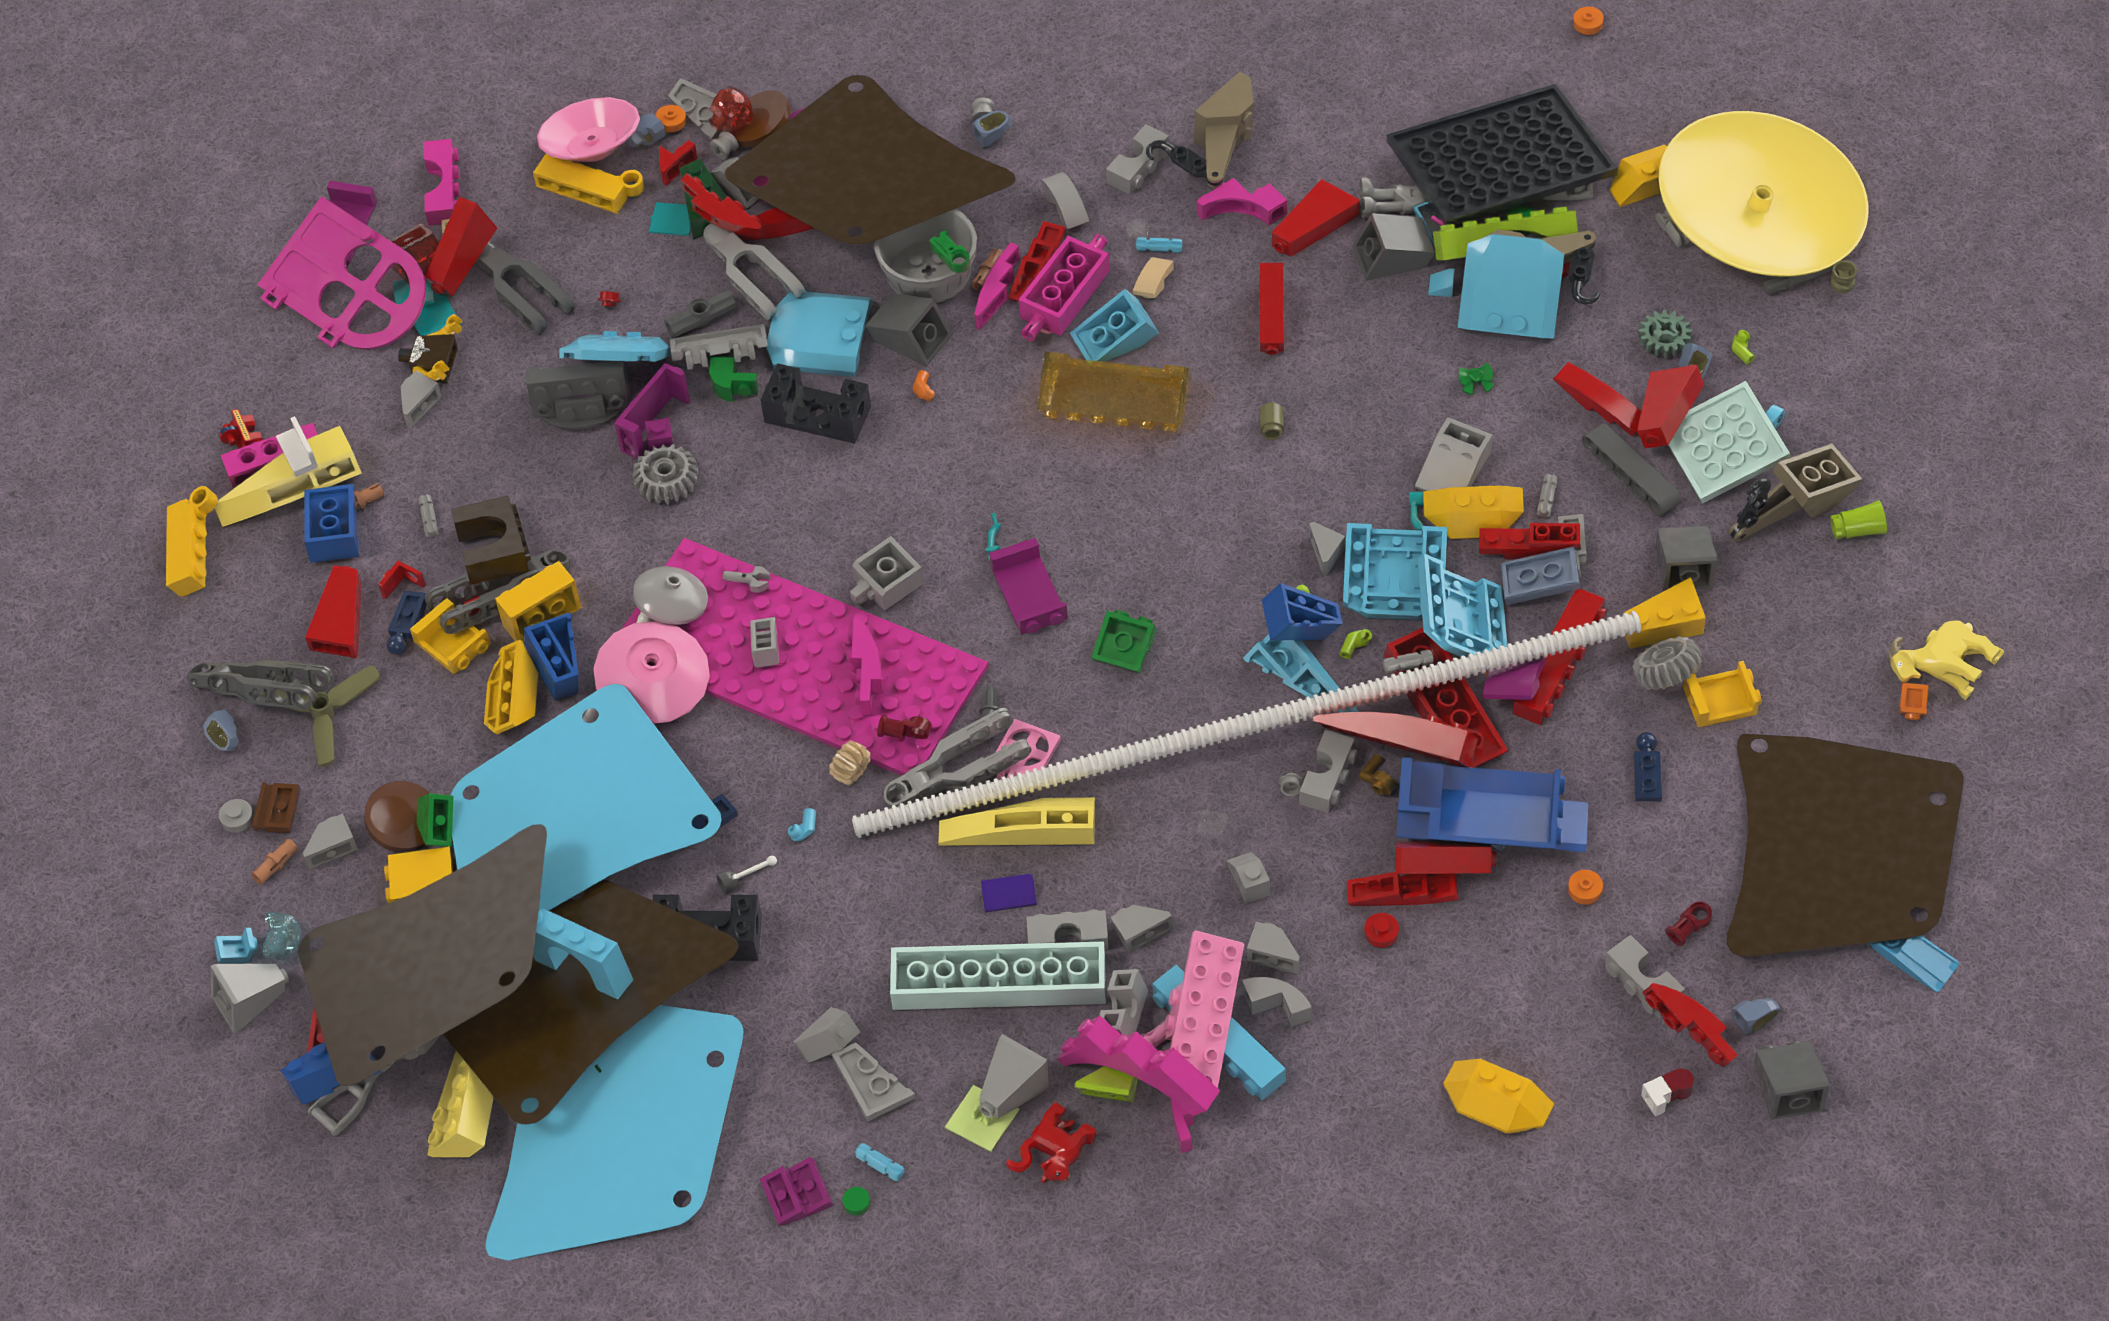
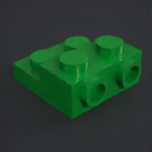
M1115 610L1114 613L1106 611L1091 659L1140 674L1146 654L1150 652L1157 628L1152 624L1153 621L1146 617L1139 616L1138 619L1129 617L1128 613L1121 610Z

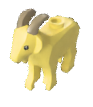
M1954 620L1945 622L1938 631L1933 629L1926 639V646L1917 650H1900L1901 646L1899 644L1902 643L1903 638L1897 637L1890 644L1888 659L1892 670L1900 681L1907 682L1911 678L1919 679L1921 674L1915 670L1919 669L1957 689L1961 698L1966 701L1974 691V688L1969 686L1968 681L1975 682L1976 679L1980 678L1982 671L1963 661L1965 655L1982 654L1986 660L1995 665L2003 655L2004 650L1993 645L1986 636L1974 634L1970 623L1964 624L1961 621Z

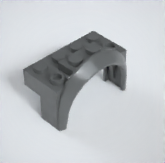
M607 361L540 369L537 366L526 370V385L534 418L542 417L553 425L573 429L596 426L613 418L623 408H627L630 405L629 373L626 361ZM593 393H598L594 396L578 400H567L560 398L574 395H590ZM603 395L606 396L607 408H605Z

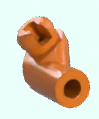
M919 370L912 390L918 398L929 402L933 399L935 392L929 389L930 386L926 384L929 373Z

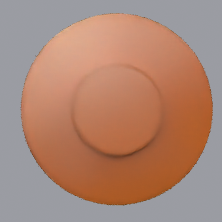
M1582 7L1574 14L1573 26L1581 34H1596L1603 27V14L1597 8Z
M666 105L656 112V117L662 122L666 132H677L686 124L685 111L679 106Z
M1580 870L1570 877L1568 893L1575 902L1588 905L1600 899L1603 891V881L1597 873L1591 870Z

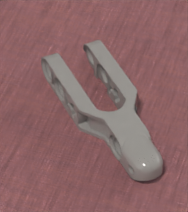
M712 223L704 229L703 235L706 243L720 258H723L722 261L726 264V274L732 287L766 320H770L772 316H775L777 310L772 302L738 270L736 261L739 257L743 255L749 262L758 263L774 280L777 278L782 283L784 289L787 292L790 291L796 298L806 293L801 282L764 246L745 244L733 232L724 230Z
M1007 708L997 709L940 740L929 760L891 781L884 790L885 802L890 808L893 805L899 807L900 803L906 805L908 801L912 803L916 802V799L922 801L923 797L929 798L931 795H935L944 789L958 788V790H963L962 787L965 786L966 789L970 788V785L975 786L1025 759L1032 752V748L1026 739H1021L1008 746L1003 745L1001 750L986 758L981 757L954 773H942L945 762L999 734L1013 724L1014 719L1009 714L1010 712ZM894 797L901 799L895 803L891 802V799Z

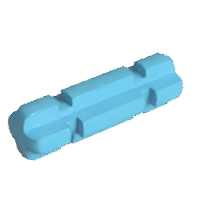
M1138 237L1136 249L1138 251L1149 249L1153 252H1169V250H1172V252L1180 253L1182 251V240L1172 239L1171 241L1169 238H1150V240H1147L1145 237Z
M861 1143L855 1151L858 1159L863 1162L868 1161V1165L884 1175L886 1173L889 1174L888 1177L894 1181H899L905 1172L901 1165L896 1162L892 1163L893 1160L876 1150L872 1151L871 1147L865 1143Z

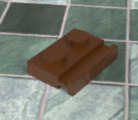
M262 782L252 823L254 831L261 829L265 830V832L291 833L301 790L299 784L273 783V785H267L266 782Z

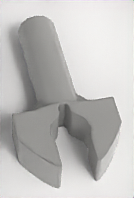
M755 566L754 571L751 573L724 571L723 573L724 581L748 583L751 592L756 593L769 588L768 581H758V579L771 580L770 573L760 566Z

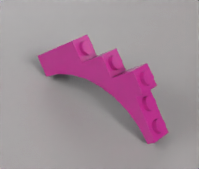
M1101 1016L1091 1020H1084L1077 1029L1079 1032L1077 1037H1070L1063 1043L1060 1048L1062 1053L1057 1058L1063 1066L1090 1063L1127 1073L1160 1090L1193 1116L1207 1111L1220 1092L1211 1081L1175 1048L1172 1047L1163 1052L1161 1050L1157 1051L1137 1031L1127 1036L1125 1034L1121 1035Z

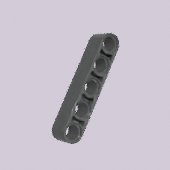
M1602 423L1582 436L1584 447L1587 450L1590 449L1591 451L1589 452L1603 465H1607L1606 468L1620 481L1623 480L1622 483L1636 496L1639 495V499L1653 512L1656 511L1655 514L1657 516L1664 515L1681 503L1678 491L1608 425Z

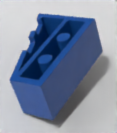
M1282 583L1262 599L1270 640H1324L1343 624L1338 603Z
M325 1042L314 1046L308 1053L289 1062L286 1067L280 1070L290 1090L302 1105L333 1093V1088L341 1085L336 1080ZM370 1053V1059L375 1061L372 1053ZM381 1070L374 1073L373 1075L381 1073Z

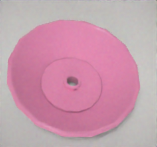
M606 97L577 102L557 111L542 124L537 135L539 148L551 157L579 162L602 160L611 155L636 131L640 117L637 108L626 100Z
M658 621L633 623L613 633L599 649L593 668L596 690L610 684L625 686L653 724L671 722L689 713L704 697L710 678L707 655L697 640L678 626ZM654 662L656 665L649 666L648 663Z

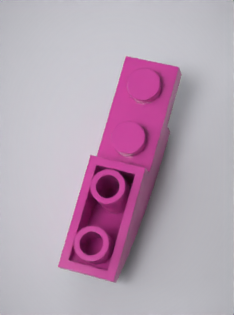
M853 616V626L848 628L849 642H852V647L847 649L848 663H852L853 671L856 672L857 683H860V689H856L855 693L856 705L861 706L862 715H872L873 693H883L880 659L870 631L859 616Z

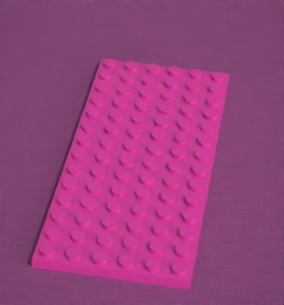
M686 538L682 540L665 565L690 572L704 584L707 590L708 602L704 613L692 622L674 625L694 637L707 655L710 678L705 691L706 694L839 750L843 744L852 740L863 745L871 752L870 763L901 776L931 758L939 741L944 739L989 667L988 661L770 573L771 580L758 579V581H768L769 585L768 589L759 593L751 592L748 583L724 581V571L751 573L754 571L755 566ZM638 607L633 611L622 629L637 622V618L641 613ZM853 616H859L870 631L880 659L883 693H873L872 715H862L861 706L856 705L855 693L856 689H860V683H857L856 672L853 671V665L848 663L847 649L852 647V642H849L848 628L853 626ZM775 617L779 664L755 667L751 652L750 621ZM654 662L648 663L649 666L656 665ZM883 714L887 715L888 718L901 721L919 716L929 720L932 723V727L927 739L906 736L905 740L901 742L895 737L885 735L878 737L879 720Z

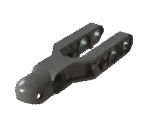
M490 241L475 262L483 272L487 271V275L494 281L497 299L517 318L520 317V321L531 331H536L534 334L537 336L546 330L547 323L540 313L502 279L503 274L507 270L514 276L522 277L540 294L543 293L549 298L555 308L558 307L566 315L576 309L571 297L532 261L513 259L499 246H494Z
M550 550L538 556H532L531 560L527 561L529 570L527 572L473 584V587L469 583L468 575L465 574L430 589L425 595V602L431 611L446 598L456 606V608L444 613L439 620V624L445 633L455 634L500 615L495 598L504 591L514 588L523 580L531 578L545 567L553 565L558 561L568 571L571 565L570 559L565 552ZM552 555H557L556 558L551 559ZM465 586V590L463 592H461L460 594H455V591L459 587ZM437 596H443L440 602L432 603L433 599ZM479 596L478 599L473 600V601H471V602H469V603H466V604H464V605H461V604H460V603H463V602H465V601H468V600H470V599H472V598H475V597ZM480 608L477 614L469 616L471 610ZM457 618L452 625H446L449 619Z
M261 660L246 664L203 662L187 672L188 682L193 687L210 689L217 694L235 695L247 704L295 709H308L317 699L315 691L326 690L334 681L333 672L326 666L276 660ZM293 671L301 673L304 680H298L294 676ZM316 674H322L326 679V683L320 682ZM276 689L282 690L286 694V699L279 697ZM299 692L306 693L309 697V701L303 700L300 697Z

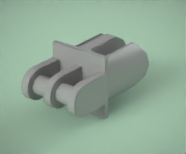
M1667 210L1663 214H1655L1656 221L1662 228L1663 234H1668L1677 248L1681 247V244L1686 245L1689 243V239L1673 222Z

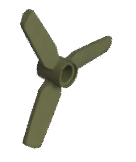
M372 665L367 666L330 689L328 694L317 692L316 701L308 709L290 708L299 712L311 713L314 720L313 734L319 767H327L334 763L332 721L335 715L334 709L344 707L380 680L378 671ZM276 689L278 696L286 699V694L282 690ZM299 694L303 700L309 701L307 695Z

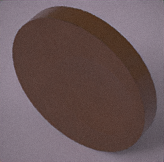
M768 90L757 93L744 101L735 111L729 123V133L736 138L740 146L747 148L755 147L789 121L791 105L779 91Z
M407 781L390 782L376 789L369 797L364 812V824L370 837L381 847L393 852H413L425 847L426 845L417 826V798L429 794V792L420 785Z

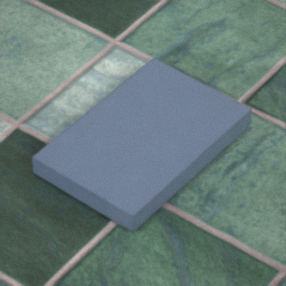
M1574 547L1501 563L1506 605L1581 589Z

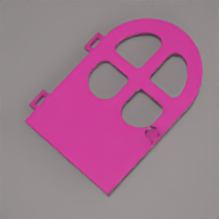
M322 196L257 284L265 290L260 300L275 310L283 302L322 328L317 338L331 348H335L339 341L351 347L366 350L381 348L397 341L417 321L424 306L426 296V283L423 271L409 253ZM373 240L371 243H365V241ZM362 246H372L381 252L382 258L369 277L361 281L347 271L346 261L354 250ZM395 264H399L404 268L410 283L409 297L402 304H395L377 292V286ZM341 282L354 290L355 296L338 318H331L321 309V296L328 285ZM270 295L277 298L274 303L268 299ZM367 302H372L391 316L389 325L380 332L359 334L350 330L351 322ZM327 333L334 336L332 341L325 338Z

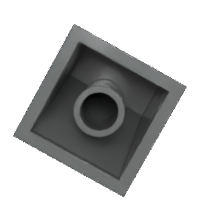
M1372 213L1353 244L1366 281L1426 268L1435 254L1422 217Z
M892 293L866 324L869 333L876 343L926 367L953 335L934 299Z
M1693 525L1690 527L1657 529L1656 548L1663 591L1690 577L1695 590L1713 589L1717 556L1708 526Z
M1795 1041L1786 1046H1766L1756 1050L1754 1065L1770 1120L1824 1111L1830 1085L1810 1042L1801 1043Z

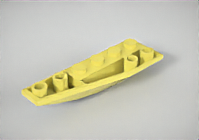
M335 427L307 439L318 468L295 477L284 453H282L220 498L214 509L222 527L303 498L304 490L330 487L361 474L362 472L341 427Z
M1095 797L1041 798L939 821L938 843L939 846L1095 844Z
M457 1051L455 1052L438 1107L432 1117L434 1124L432 1132L428 1137L429 1149L427 1154L430 1157H470L485 1146L493 1095Z

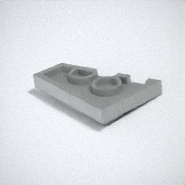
M856 1042L832 1053L833 1061L867 1122L916 1099L915 1093L912 1090L905 1088L898 1081V1078L883 1069L878 1061Z

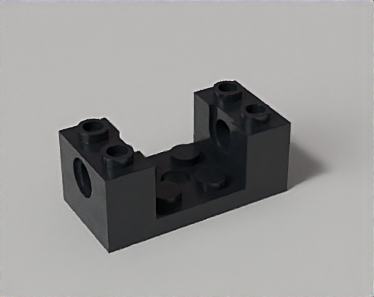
M777 363L760 400L764 423L855 444L871 408L868 384L845 379L840 389L841 395L802 386L800 368ZM815 409H821L824 411L823 413L817 416L811 414V412Z
M653 895V901L735 938L738 943V949L735 955L728 961H758L762 922L758 895H731V911H683L679 895Z

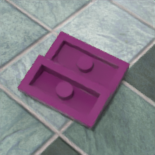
M1540 656L1538 660L1532 658L1530 662L1524 660L1523 664L1517 662L1515 666L1509 664L1507 668L1501 666L1500 670L1494 668L1492 672L1488 671L1483 698L1532 700L1540 687L1538 677L1546 665L1545 658Z
M811 1156L789 1169L782 1166L760 1178L780 1226L792 1223L834 1205L818 1166Z

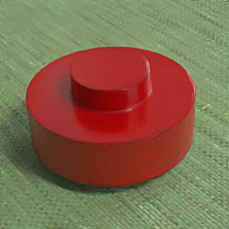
M1375 913L1365 922V938L1375 947H1389L1398 939L1399 924L1390 914Z

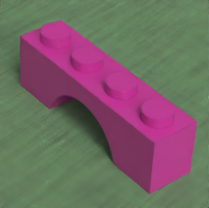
M452 139L424 142V161L427 172L437 175L442 179L434 190L425 194V215L428 226L442 225L441 220L450 219L457 202L456 197L460 196L459 184L455 180L460 178L458 165H455V162L459 161L458 148L453 147Z

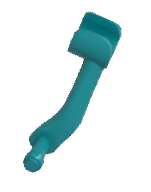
M1423 491L1409 492L1410 521L1415 529L1422 531V526L1424 525L1418 518L1417 507L1423 506Z
M995 512L990 515L993 525L988 530V547L985 548L988 553L989 562V553L1001 549L999 545L994 546L995 535L1001 527Z

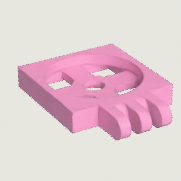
M1014 719L1013 724L1009 727L996 752L1001 750L1003 745L1008 746L1016 742L1012 740L1014 734L1022 731L1030 734L1027 742L1032 748V752L1025 759L999 772L996 778L1002 780L1001 777L1008 774L1007 778H1009L1011 774L1017 776L1018 772L1024 774L1026 770L1032 772L1033 768L1040 770L1041 766L1046 768L1061 741V736ZM1040 738L1047 740L1049 745L1048 752L1036 748ZM1032 758L1040 761L1037 764L1025 766L1028 759L1031 760Z

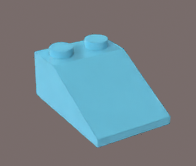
M1126 289L1070 332L1091 368L1141 348L1159 333L1140 301Z

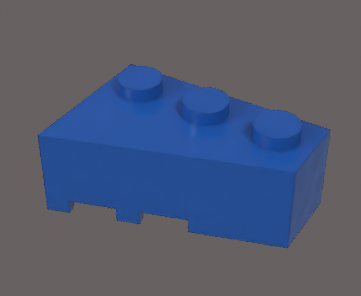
M570 612L524 628V645L555 701L578 693V668Z

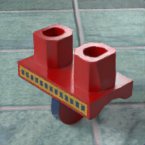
M238 409L231 410L233 419L229 424L222 426L223 429L219 433L220 441L231 446L237 445L238 449L251 445L254 442L262 441L260 432H248L255 429L253 416H241Z

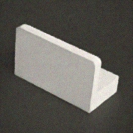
M294 416L290 418L294 428L277 435L276 438L295 477L318 468L312 449Z

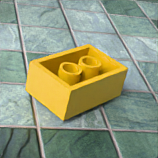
M559 561L545 567L541 572L523 580L519 585L504 591L495 598L503 627L514 641L520 639L523 643L525 627L569 612L572 614L582 608L575 580Z

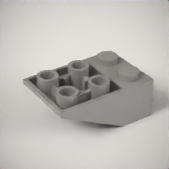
M1447 417L1435 438L1415 488L1421 491H1430L1449 487H1471L1491 454L1492 434Z

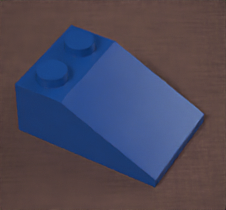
M348 484L304 490L305 546L310 563L359 557V534L354 485Z

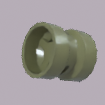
M1843 260L1835 263L1833 266L1830 285L1834 291L1848 293L1854 288L1857 268L1852 262Z

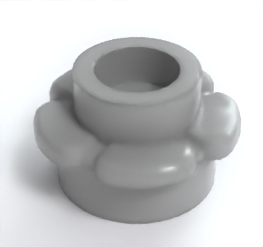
M1287 773L1279 778L1278 783L1281 785L1280 790L1284 795L1297 796L1304 780L1295 773Z

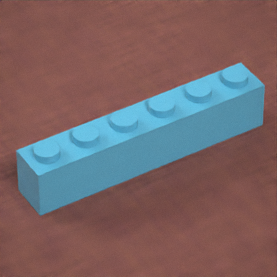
M1177 965L1152 983L1153 1000L1160 1008L1165 1007L1169 1012L1171 1011V1005L1169 1004L1171 990L1183 983L1185 973ZM1231 1017L1223 1064L1233 1078L1238 1077L1243 1082L1249 1094L1256 1095L1263 1101L1286 1082V1068Z

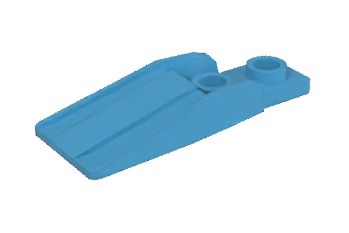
M1923 936L1868 943L1888 961L1935 992H1939L1959 966L1958 960Z

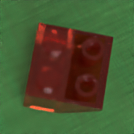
M421 222L390 239V241L405 250L417 261L425 277L439 242L434 233ZM399 264L393 265L391 268L410 285L404 268Z

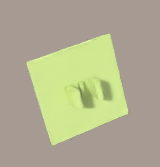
M973 1085L945 1128L991 1152L1018 1113L1019 1108L1000 1118L994 1116L989 1118L979 1110V1097L982 1089Z

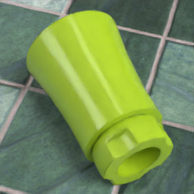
M1880 500L1830 516L1831 529L1836 540L1844 537L1848 539L1858 536L1887 534L1886 517Z

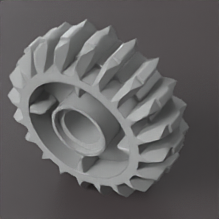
M663 444L661 448L657 449L653 445L652 451L645 450L644 456H638V463L634 464L632 477L633 481H635V488L639 491L642 498L646 497L649 502L655 499L658 505L662 500H665V503L669 505L671 499L678 503L679 496L687 499V492H693L694 485H697L699 471L697 462L689 451L685 452L682 446L676 449L674 444H672L669 448H666Z
M1678 636L1675 639L1661 640L1660 643L1653 644L1650 648H1645L1644 652L1640 653L1638 658L1634 660L1632 667L1633 673L1641 687L1646 688V690L1653 689L1657 691L1660 688L1665 690L1669 686L1674 687L1675 684L1689 679L1691 674H1695L1697 669L1701 667L1703 660L1701 652L1693 639Z

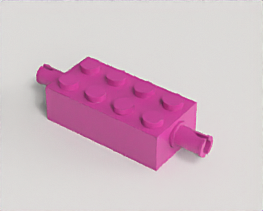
M1095 234L1089 244L1067 236L1019 298L1020 318L1028 321L1025 328L1021 330V335L1024 339L1027 340L1031 336L1029 341H1033L1042 328L1059 336L1064 333L1110 272L1109 253L1102 251L1108 243L1103 235L1100 237V234Z

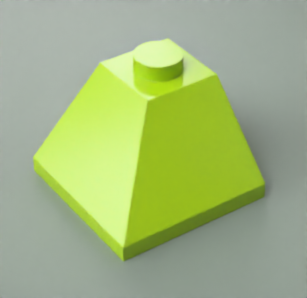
M1103 1066L1076 1081L1075 1088L1082 1095L1134 1103L1138 1078Z

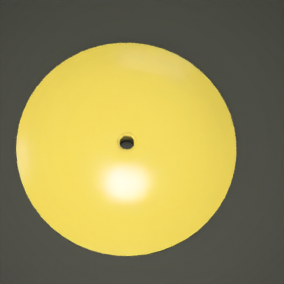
M1733 111L1710 115L1695 121L1681 130L1669 143L1661 159L1659 189L1663 203L1673 222L1701 250L1735 268L1751 273L1779 277L1800 276L1819 272L1835 265V263L1848 256L1857 246L1865 231L1868 220L1867 194L1862 180L1852 163L1826 138L1814 130L1787 118L1751 111Z

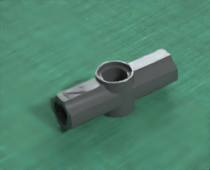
M724 290L708 299L697 298L690 302L689 308L664 319V324L670 336L676 338L694 328L703 329L708 327L713 319L737 308L736 302L729 290Z

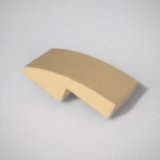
M1151 257L1136 281L1133 294L1146 299L1156 298L1164 289V279L1174 269L1173 261Z

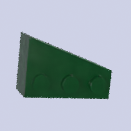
M701 159L680 167L681 178L686 174H689L692 178L697 177L702 181L705 186L704 188L711 193L713 191L722 201L727 197ZM684 191L693 240L703 236L704 229L711 223L693 211L691 203L693 198Z

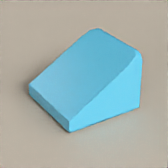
M1447 269L1431 274L1428 295L1452 297L1455 269Z

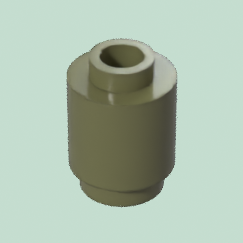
M1266 403L1259 409L1260 432L1265 439L1276 440L1284 432V410L1277 403Z

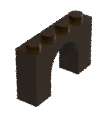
M508 495L451 509L459 542L489 535L502 537L492 544L462 551L470 585L529 571L527 561L531 560L516 503L511 504Z

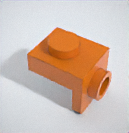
M1902 682L1899 714L1905 715L1904 719L1920 720V716L1925 717L1927 715L1926 706L1929 685Z

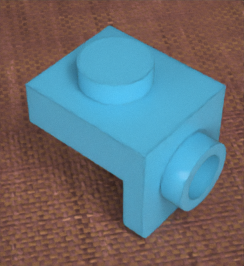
M245 928L242 936H216L214 946L218 964L250 962L253 953L257 951V939L253 937L251 928Z

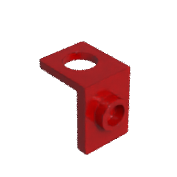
M397 561L390 570L385 572L378 584L382 598L387 599L403 579L424 588L426 584L422 572ZM409 572L415 575L417 579L413 578Z

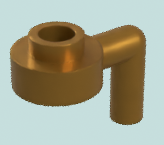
M1374 754L1359 772V779L1370 783L1371 789L1376 794L1389 796L1397 787L1396 782L1384 771L1377 770L1373 774L1383 761L1380 755Z

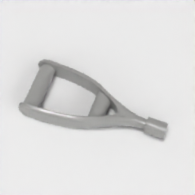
M394 1063L381 1069V1073L387 1071ZM381 1073L371 1075L354 1085H338L334 1087L333 1093L319 1098L310 1106L308 1115L316 1118L330 1130L332 1136L339 1135L360 1113L375 1080ZM365 1084L364 1089L361 1088L359 1085ZM348 1090L358 1100L352 1109L337 1123L321 1108L334 1097Z

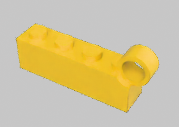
M547 153L533 172L536 187L617 214L627 200V196H637L644 190L642 174L636 170H628L623 172L621 176H615L600 169L585 166L579 162L575 163L566 159L551 157ZM629 182H637L633 185H627Z
M206 486L196 488L191 493L189 500L184 499L167 506L166 586L180 597L205 588L207 555L206 516L214 510L218 503L217 495Z

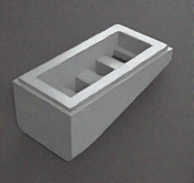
M775 617L751 620V652L754 666L764 667L779 664Z

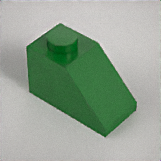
M429 793L417 798V826L425 845L452 847L454 796Z

